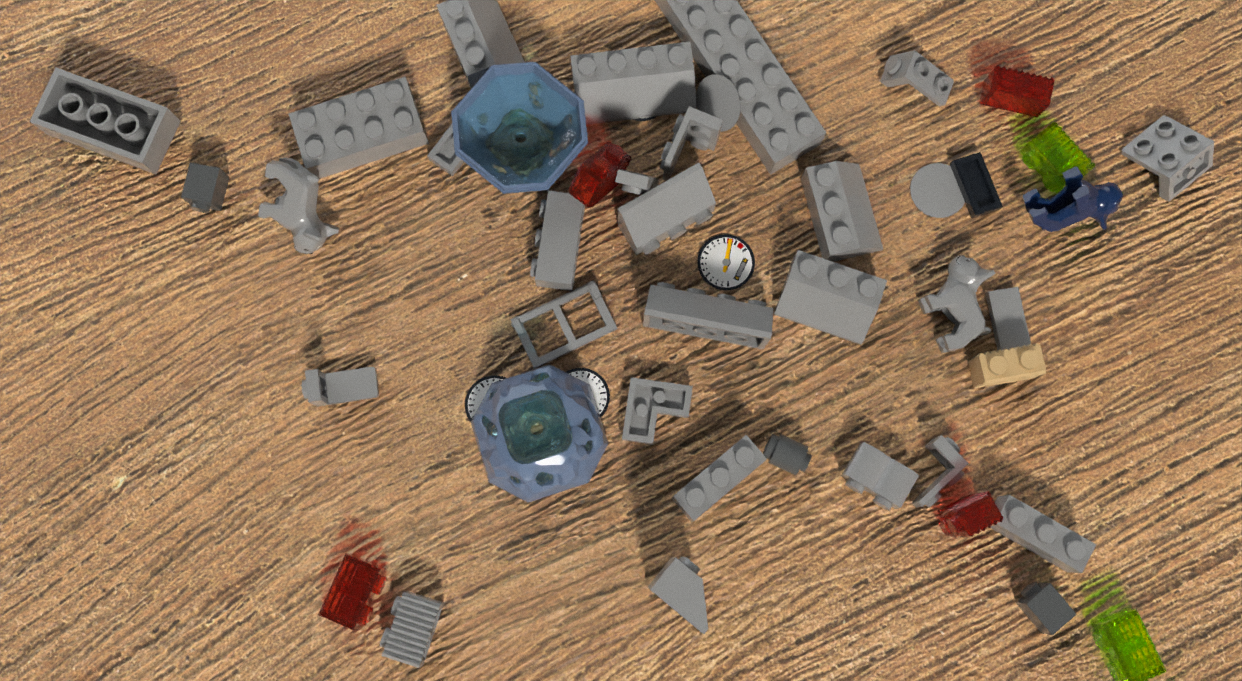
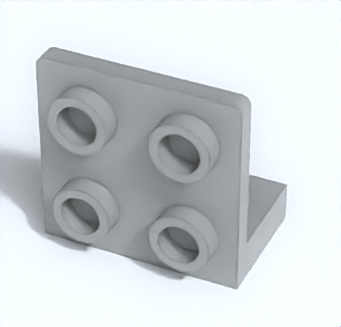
M690 106L685 116L679 114L673 128L674 135L672 141L667 142L661 156L663 160L660 169L664 170L663 180L667 181L670 179L686 140L690 141L691 145L697 149L704 151L707 149L715 150L723 124L722 119Z
M1166 115L1160 117L1122 148L1123 156L1160 176L1159 196L1168 202L1213 166L1214 141Z

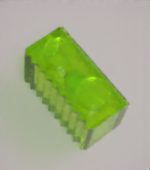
M1056 122L1050 124L1019 151L1023 155L1022 160L1028 168L1036 170L1043 177V184L1051 192L1058 193L1065 187L1063 172L1076 166L1084 177L1095 167V163H1092L1091 159L1087 158V155L1078 148V145L1074 144L1073 140H1070V136H1067L1066 132L1062 131V128Z
M1125 608L1092 623V627L1095 630L1092 633L1093 639L1098 648L1106 653V657L1109 659L1107 668L1115 681H1148L1155 676L1166 673L1165 666L1137 609Z

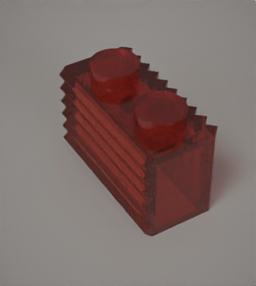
M997 65L984 80L980 104L1038 118L1050 105L1055 80L1053 77L1048 79L1047 76H1036L1035 73L1030 75L1029 72L1024 73L1023 70L1018 72L1017 69H1006L1005 66L1000 68Z
M607 142L595 154L581 163L569 187V194L588 208L594 207L619 184L615 182L618 169L627 170V167L630 165L629 162L632 161L631 156L620 146Z
M988 491L969 494L938 510L940 516L938 524L946 536L950 535L953 538L973 537L974 534H979L980 531H985L986 528H991V526L1003 521V516Z
M346 553L318 615L351 630L359 629L361 624L366 626L374 609L370 606L374 595H380L385 586L387 577L383 576L386 568L354 554Z

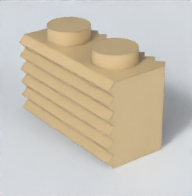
M1038 343L1021 347L1017 346L1015 348L1011 347L1009 349L1005 348L1003 350L999 349L996 352L993 350L990 353L988 351L984 354L979 353L968 361L974 388L1033 379L1046 374L1041 345Z

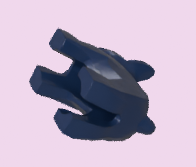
M1076 166L1063 172L1065 187L1051 199L1039 198L1040 193L1036 188L1023 194V202L1033 224L1038 225L1043 231L1047 230L1049 232L1058 231L1087 217L1094 218L1101 228L1105 230L1107 229L1108 215L1113 214L1119 209L1120 202L1123 199V192L1118 185L1108 182L1093 186L1088 181L1082 179L1083 175Z

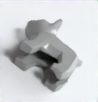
M279 158V161L272 160L267 163L265 177L269 179L277 178L286 191L282 196L276 198L275 204L269 202L261 203L258 216L263 219L271 217L284 228L291 230L295 250L303 254H313L314 251L324 245L327 237L339 233L337 226L323 223L316 213L319 177L312 174L292 158Z
M959 255L951 260L948 267L949 275L947 281L940 288L937 295H926L918 301L923 314L942 311L955 324L951 334H946L936 339L941 353L964 348L971 340L991 332L989 327H985V319L977 302L976 292L985 280L996 273L994 270L981 268L973 258H966L964 255Z

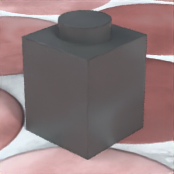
M190 162L181 198L191 205L190 208L198 212L209 213L210 209L221 211L230 177L221 168Z
M1037 582L1029 584L1021 591L1023 597L1016 602L1025 615L1043 634L1054 635L1077 615L1051 583L1039 582L1037 584Z

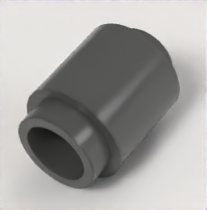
M772 434L763 451V455L769 459L768 463L794 475H797L799 470L805 472L812 457L811 454L807 453L808 446L782 434L780 436Z

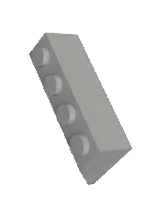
M690 42L570 56L574 93L584 100L586 125L686 113L689 106L697 109L695 71Z
M658 282L657 286L650 285L643 327L757 349H764L771 339L773 308L766 307V303L763 301L748 300V303L736 301V297L732 295L718 294L717 297L705 295L706 292L701 289L688 288L687 291L675 289V285Z

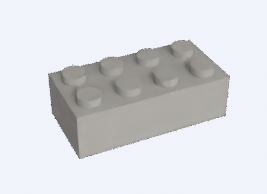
M55 68L30 120V123L49 136L153 174H157L181 122L167 107L59 68Z
M406 77L289 113L304 166L312 174L318 176L319 179L429 144Z

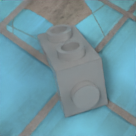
M915 50L891 55L884 66V72L880 80L888 88L910 84L938 106L946 105L954 83L952 78Z
M374 367L323 373L319 369L306 370V380H302L301 384L304 398L317 407L379 397L377 372Z
M940 435L925 445L946 470L912 502L916 508L923 507L924 505L928 508L941 498L942 494L939 491L946 484L954 485L965 474L962 469L969 463L958 453L960 451L959 446L949 437L944 438Z

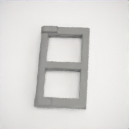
M594 280L531 311L510 319L511 325L515 328L534 369L618 329ZM590 293L605 326L576 340L560 306ZM553 310L568 344L538 357L523 323Z

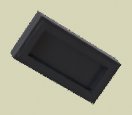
M981 152L953 160L950 163L971 218L1000 210L1003 207Z

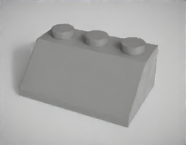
M447 0L437 4L444 28L470 88L478 82L492 65L525 63L497 1Z
M833 161L807 167L801 177V183L822 258L835 262L882 251L883 245L860 165Z
M700 163L693 165L618 208V227L636 256L642 252L647 255L660 247L659 242L668 237L671 240L676 239L687 231V226L694 222L697 225L702 224L713 216L712 212L714 211L716 201Z
M798 250L792 259L774 315L861 345L879 308L887 280Z
M681 556L679 559L671 557L649 584L648 588L701 633L705 634L708 630L703 579L697 575L700 568L687 557Z

